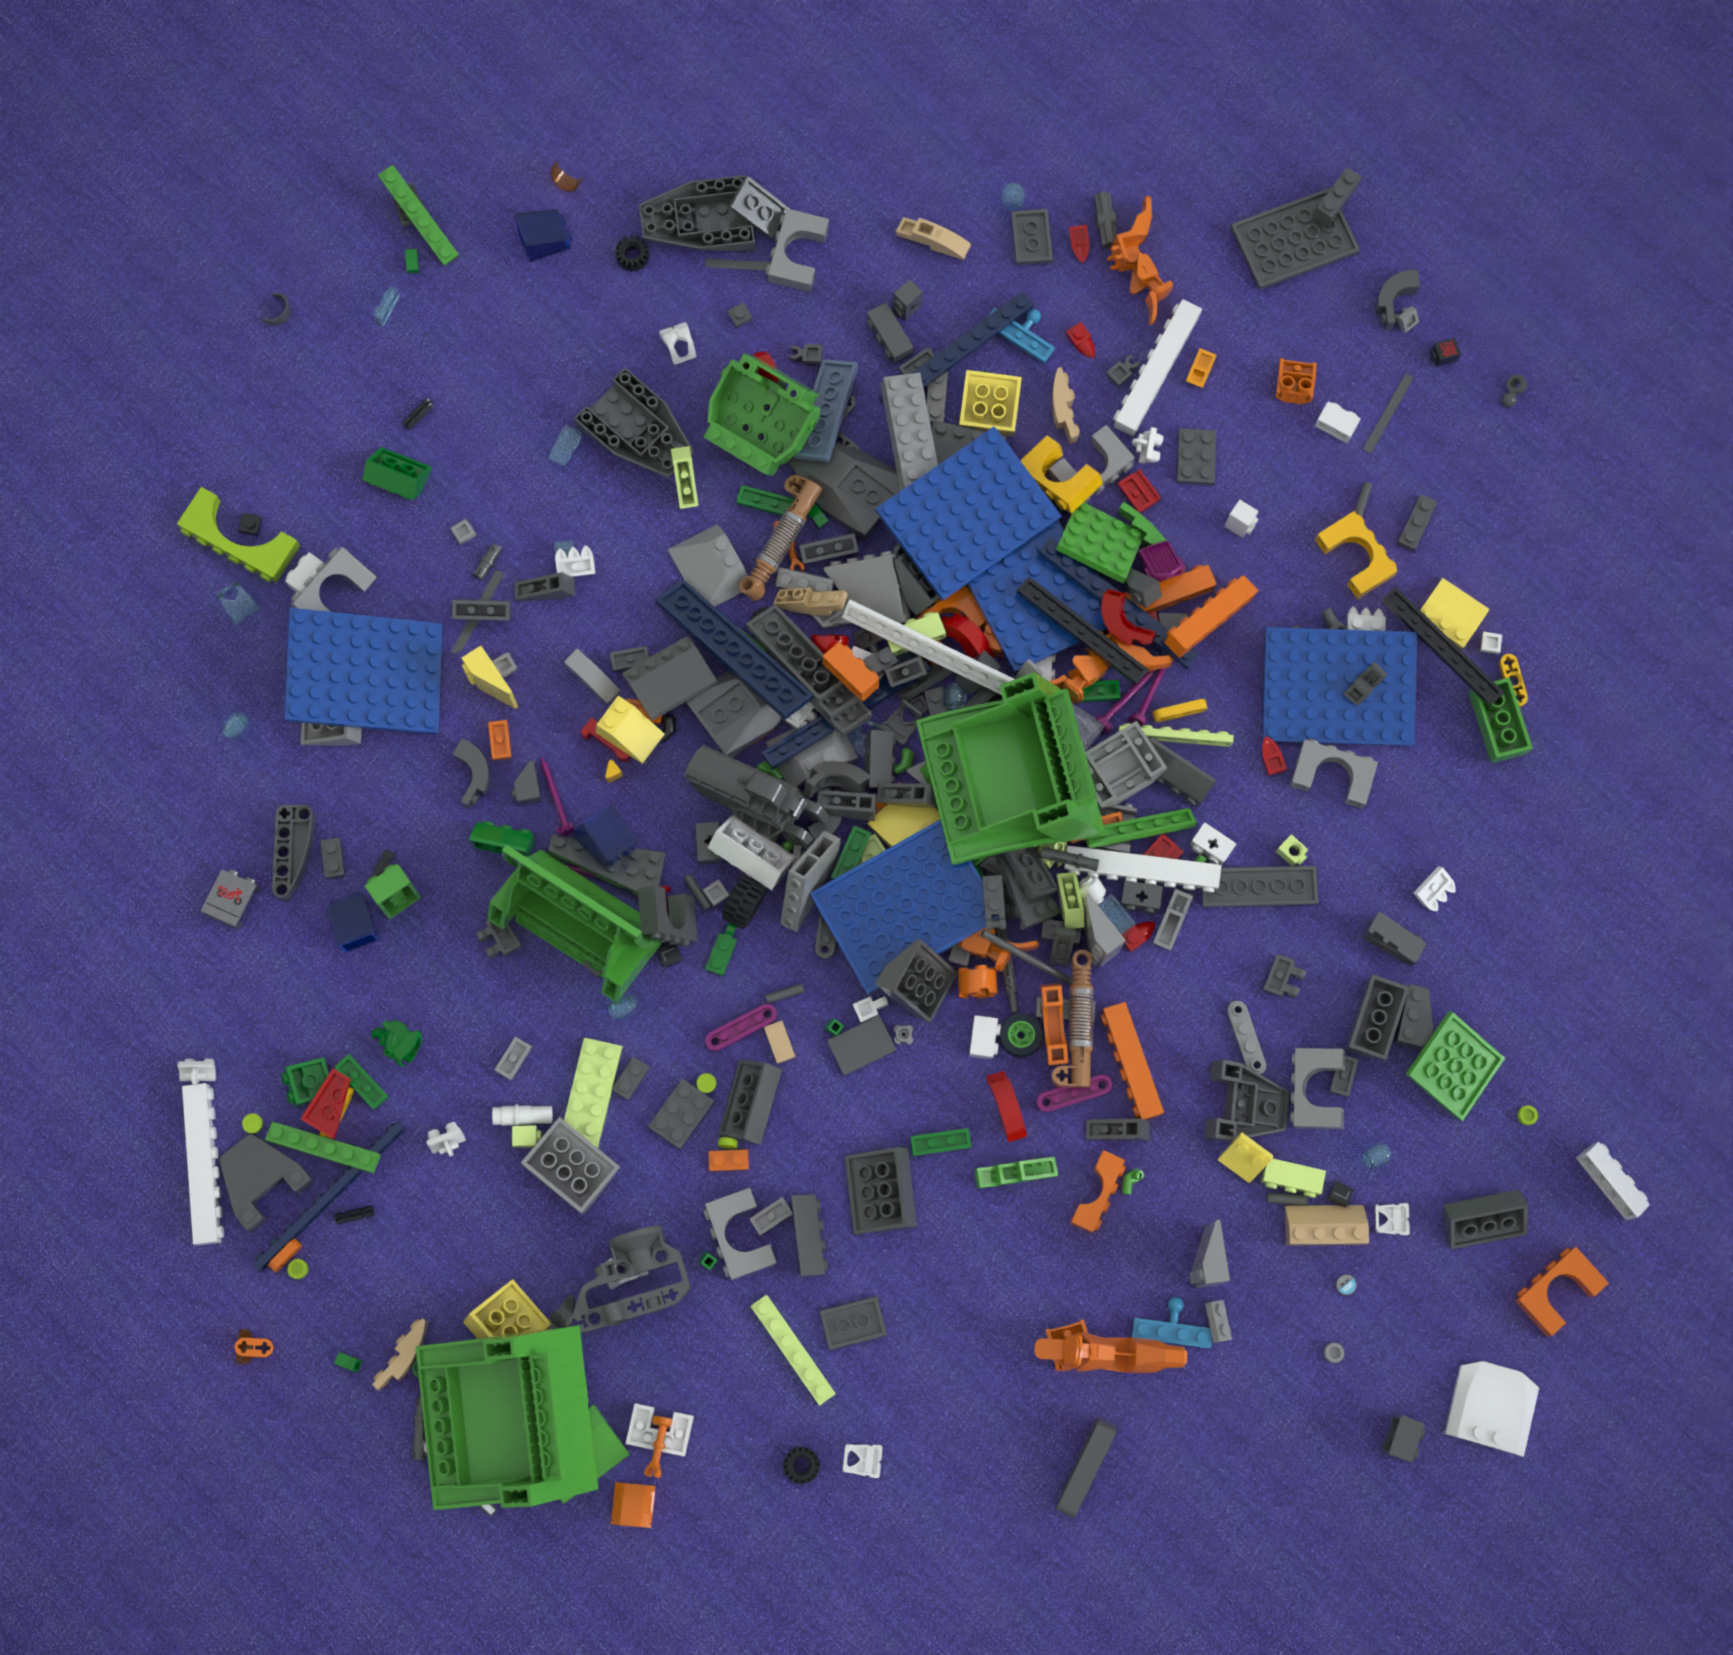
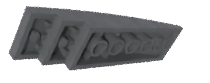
M776 604L746 623L747 628L768 654L813 694V699L810 703L842 737L872 717V712L860 699L823 665L822 656L824 654Z

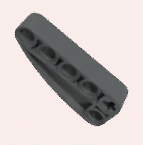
M281 805L276 810L272 890L274 895L281 901H288L292 898L302 880L310 858L316 815L307 805ZM286 812H288L290 816H287V818L284 819L282 816L286 815ZM304 812H310L307 819H301V815ZM284 831H290L288 837L281 838V834ZM288 849V855L281 857L282 850ZM288 868V873L285 876H280L281 869ZM287 887V892L284 895H279L280 888Z
M1099 1416L1097 1417L1063 1489L1056 1510L1075 1518L1116 1434L1117 1425Z

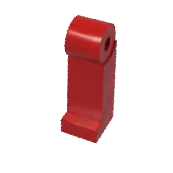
M591 717L580 731L581 737L587 741L592 737L615 753L619 761H629L632 758L631 756L595 733L598 722Z

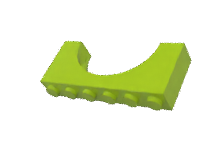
M201 487L177 523L181 529L180 532L188 538L190 536L196 538V541L202 546L206 547V545H209L218 555L225 554L231 562L243 564L247 571L261 574L260 577L263 580L277 583L300 548L298 541L282 531L272 541L260 546H242L229 541L219 532L217 527L216 514L221 503L217 495Z

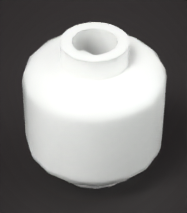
M1087 876L1078 883L1083 901L1088 894L1097 905L1104 900L1103 897L1106 894V889L1098 877Z

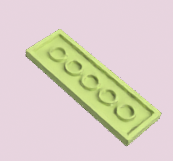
M584 1038L564 1121L598 1148L623 1047Z

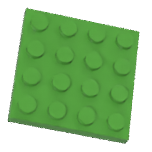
M1083 502L1071 514L1056 550L1124 583L1144 535L1138 529L1132 528L1121 520Z
M1448 1011L1406 1075L1454 1117L1463 1121L1505 1057L1455 1013Z

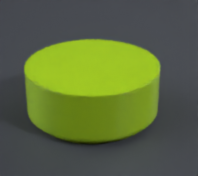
M702 1074L697 1079V1087L701 1092L709 1094L716 1088V1079L711 1074Z
M1529 1105L1520 1108L1517 1112L1518 1121L1525 1126L1534 1124L1538 1119L1537 1110Z
M253 1113L246 1115L242 1121L243 1129L251 1134L260 1132L263 1127L262 1118Z
M720 1137L718 1139V1147L730 1150L737 1149L738 1141L729 1137Z
M301 1259L292 1260L287 1267L289 1276L294 1279L304 1278L309 1270L308 1264Z

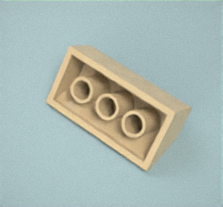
M1341 1205L1284 1206L1286 1246L1369 1244V1226L1364 1205H1347L1346 1208Z

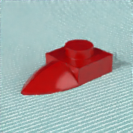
M1087 225L1069 227L1072 250L1078 260L1084 263L1089 253Z
M1082 322L1066 331V336L1080 353L1090 358L1095 357V347L1091 340V335Z
M1266 736L1262 744V760L1267 775L1271 776L1285 772L1287 767L1281 750L1272 739Z
M1155 922L1139 923L1122 934L1126 940L1124 945L1130 953L1150 938L1155 928Z

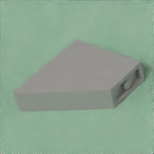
M892 551L882 552L881 557L875 558V554L864 556V560L858 561V557L847 559V563L842 564L841 561L830 562L829 567H824V571L829 578L834 579L836 587L839 590L846 591L848 602L852 600L898 623L910 620L908 604L904 600L894 562L899 557V554H892Z
M823 831L788 871L781 925L795 932L800 929L815 903L810 893L826 884L836 866L840 838Z

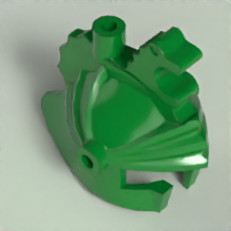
M385 1020L382 1023L384 1028L377 1027L371 1031V1038L379 1037V1045L384 1046V1054L389 1059H394L396 1064L403 1068L405 1067L402 1063L403 1059L411 1063L422 1044V1035L417 1030L409 1031L401 1021L394 1020L389 1022Z

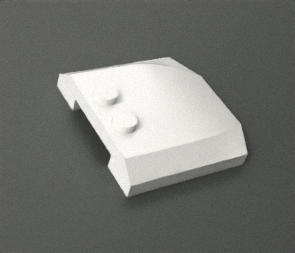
M1481 1361L1460 1365L1444 1434L1524 1457L1539 1387L1522 1372Z

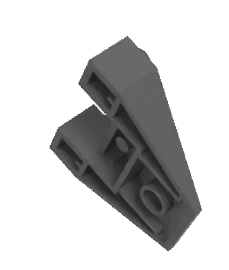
M1229 1060L1212 1061L1210 1081L1227 1084L1224 1119H1206L1204 1139L1225 1142L1235 1140L1241 1132L1248 1137L1286 1131L1290 1095L1288 1090L1242 1063Z
M251 1133L219 1158L234 1215L249 1232H253L267 1220L255 1205V1202L285 1179L293 1191L298 1194L315 1182L302 1165Z

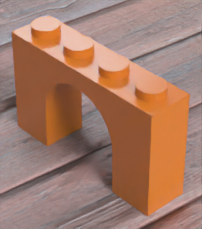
M966 586L956 591L944 601L938 598L934 602V606L930 609L927 607L916 619L923 618V615L929 612H938L939 615L955 613L971 620L980 630L987 625L972 593ZM926 659L927 662H928L931 666H933V665L936 664V663H934V662H932V661Z
M1577 1247L1565 1248L1559 1254L1560 1258L1556 1262L1553 1260L1545 1267L1546 1271L1542 1275L1539 1273L1532 1278V1284L1528 1288L1525 1286L1517 1292L1518 1297L1514 1300L1547 1337L1553 1336L1566 1324L1563 1318L1550 1305L1547 1298L1548 1286L1555 1277L1562 1275L1573 1279L1589 1297L1596 1296L1609 1284Z

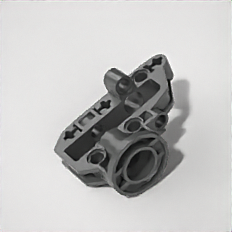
M661 1225L631 1231L607 1241L612 1260L601 1263V1266L594 1268L596 1278L581 1288L573 1316L568 1318L566 1327L573 1325L574 1320L583 1322V1317L586 1316L585 1320L589 1327L586 1328L585 1324L580 1325V1334L588 1333L608 1326H616L628 1320L661 1311L680 1303L691 1290L682 1255L678 1250L666 1244ZM661 1251L667 1253V1259L664 1262H658L656 1258L657 1254ZM621 1263L628 1264L629 1269L625 1274L618 1272V1266ZM678 1263L682 1276L681 1282L590 1309L587 1300L590 1290L609 1282H618L640 1275V1273L646 1271H654ZM671 1290L678 1293L674 1301L671 1298L664 1299L663 1296L670 1295ZM632 1302H634L636 1305L642 1304L643 1302L644 1307L641 1306L636 1308L637 1312L634 1313L632 1310H629V1307L632 1306ZM597 1313L600 1315L601 1320L598 1324L593 1325L590 1322V1317Z

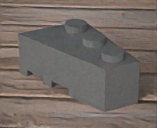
M1380 911L1372 917L1361 937L1411 967L1416 964L1426 946V943L1420 936L1412 934Z
M1409 984L1408 987L1410 988L1395 1031L1393 1044L1422 1051L1434 1033L1429 989Z

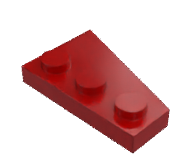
M333 1068L300 1119L335 1140L351 1079Z

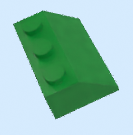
M380 447L366 460L362 480L372 486L381 487L390 493L399 494L405 499L414 500L422 492L432 467Z
M483 821L482 823H476L469 841L475 849L502 854V849L508 845L526 857L532 853L535 837L534 834H531L530 830L520 829V831L512 830L513 827L508 825L498 827L494 826L492 822Z

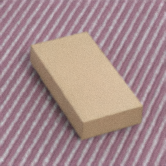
M783 1021L765 1026L764 1029L776 1063L779 1064L795 1058Z

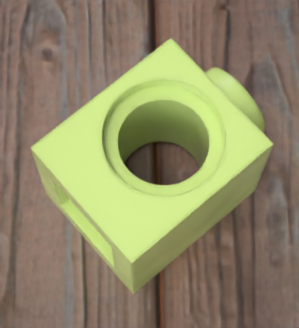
M1291 834L1276 850V853L1289 865L1294 866L1296 863L1300 865L1307 858L1305 853L1308 849ZM1290 848L1296 849L1297 852H1298V855H1297V856H1292V855L1289 853V849H1290Z
M512 1126V1146L514 1148H534L542 1138L541 1130L538 1131L537 1126Z

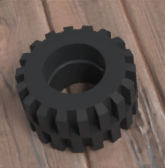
M743 876L737 882L725 903L722 919L741 929L746 928L761 905L766 887L747 876Z

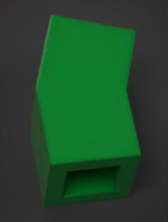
M417 249L405 250L408 274L420 273Z
M814 504L807 516L819 530L828 523V519L818 506Z
M831 1018L824 1029L832 1036H837L844 1026L835 1018ZM833 1024L837 1026L835 1030L831 1028Z
M705 1251L698 1262L711 1270L717 1259ZM709 1257L711 1261L707 1265L704 1262Z
M339 1352L334 1364L358 1373L363 1361Z

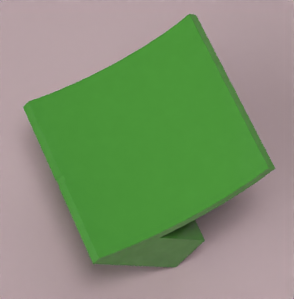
M1035 672L999 685L1003 698L1001 701L960 708L916 720L953 865L1028 847L1100 838L1106 835L1069 691L1067 689L1061 690Z
M506 845L502 849V856L507 863L517 868L490 901L487 920L504 929L516 914L515 922L580 964L583 965L588 960L590 962L588 965L594 970H602V973L599 975L604 978L601 993L617 1003L662 942H659V939L650 940L649 937L642 935L640 913L604 891L540 849L525 857Z
M580 1325L416 1346L433 1510L501 1503V1508L531 1507L598 1489Z

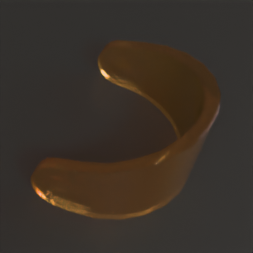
M557 161L552 166V180L560 189L573 192L578 188L583 180L582 177L579 180L570 177L561 170Z
M240 1329L237 1341L241 1338H252L251 1330ZM242 1342L241 1345H238V1349H241V1353H245L246 1349H253V1346H247L246 1342ZM235 1352L236 1365L250 1364L252 1357H241Z

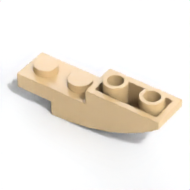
M903 217L896 230V235L929 245L932 251L962 260L965 259L971 247V243L956 233L921 218L915 221Z
M1059 367L1052 390L1053 418L1056 429L1064 428L1069 444L1077 442L1078 435H1080L1079 427L1077 424L1074 425L1072 419L1074 414L1071 407L1075 395L1067 384L1069 383L1067 373H1063L1062 367Z
M810 587L779 589L773 605L776 604L781 609L801 614L831 615L832 610L843 609L848 594L845 590L813 592Z
M417 1319L410 1326L411 1331L407 1335L403 1334L396 1341L397 1346L394 1349L400 1355H394L387 1363L389 1367L385 1371H379L373 1378L375 1382L372 1385L377 1390H382L393 1377L401 1381L408 1373L417 1358L416 1346H421L424 1343L428 1326L426 1319Z

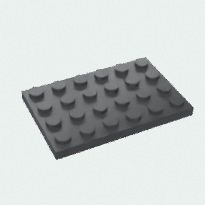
M1331 187L1231 224L1230 228L1259 290L1360 252V248L1342 210H1340L1329 227L1313 218L1316 208Z

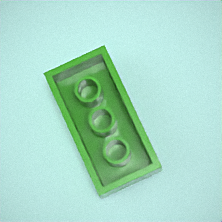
M1510 677L1494 681L1505 693L1490 707L1472 689L1469 691L1491 763L1526 755L1533 749Z
M398 863L396 865H389L384 869V873L371 877L367 884L364 885L389 920L422 898Z

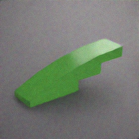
M1125 502L1122 503L1118 514L1132 522L1130 527L1143 532L1144 539L1141 544L1143 547L1167 541L1143 515Z
M1055 1157L974 1169L977 1189L1058 1176Z

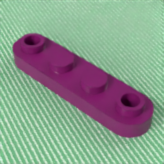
M764 1004L708 1033L705 1039L707 1048L711 1051H719L773 1023L777 1018L775 1007L771 1004ZM767 1011L771 1013L769 1018L764 1017V1013ZM715 1038L719 1040L717 1045L712 1044V1040Z
M1098 1075L1091 1078L1090 1088L1059 1087L1043 1092L1038 1096L1036 1105L1042 1112H1051L1107 1094L1112 1088V1081L1106 1075ZM1099 1082L1105 1084L1104 1089L1098 1087ZM1047 1099L1050 1102L1049 1106H1044L1042 1101Z

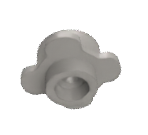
M896 1025L894 1027L896 1032L894 1042L896 1044H911L913 1042V1027L911 1025Z

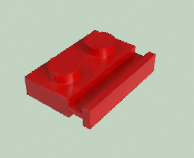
M1140 469L1117 484L1132 507L1139 513H1142L1161 500L1157 491Z
M1162 834L1143 855L1178 859L1184 851L1179 849L1165 834Z

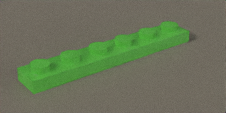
M391 165L378 174L379 179L443 266L456 259L459 254L396 168Z
M1190 808L1106 824L1104 825L1105 836L1085 839L1088 848H1094L1193 828L1197 822Z
M273 1121L265 1138L267 1142L374 1174L381 1157L379 1153Z

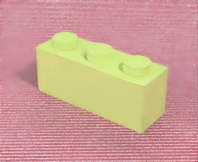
M690 446L671 449L680 509L699 506Z
M929 612L924 614L921 619L916 620L914 618L905 622L904 626L935 641L946 638V632L938 612ZM887 640L894 656L910 651Z
M1076 872L1057 874V887L1059 888L1057 893L1065 928L1076 929L1085 927L1084 907Z
M1272 1158L1262 1171L1261 1183H1265V1187L1277 1189L1278 1186L1285 1188V1192L1296 1193V1191L1304 1192V1196L1315 1198L1316 1195L1322 1194L1326 1171Z

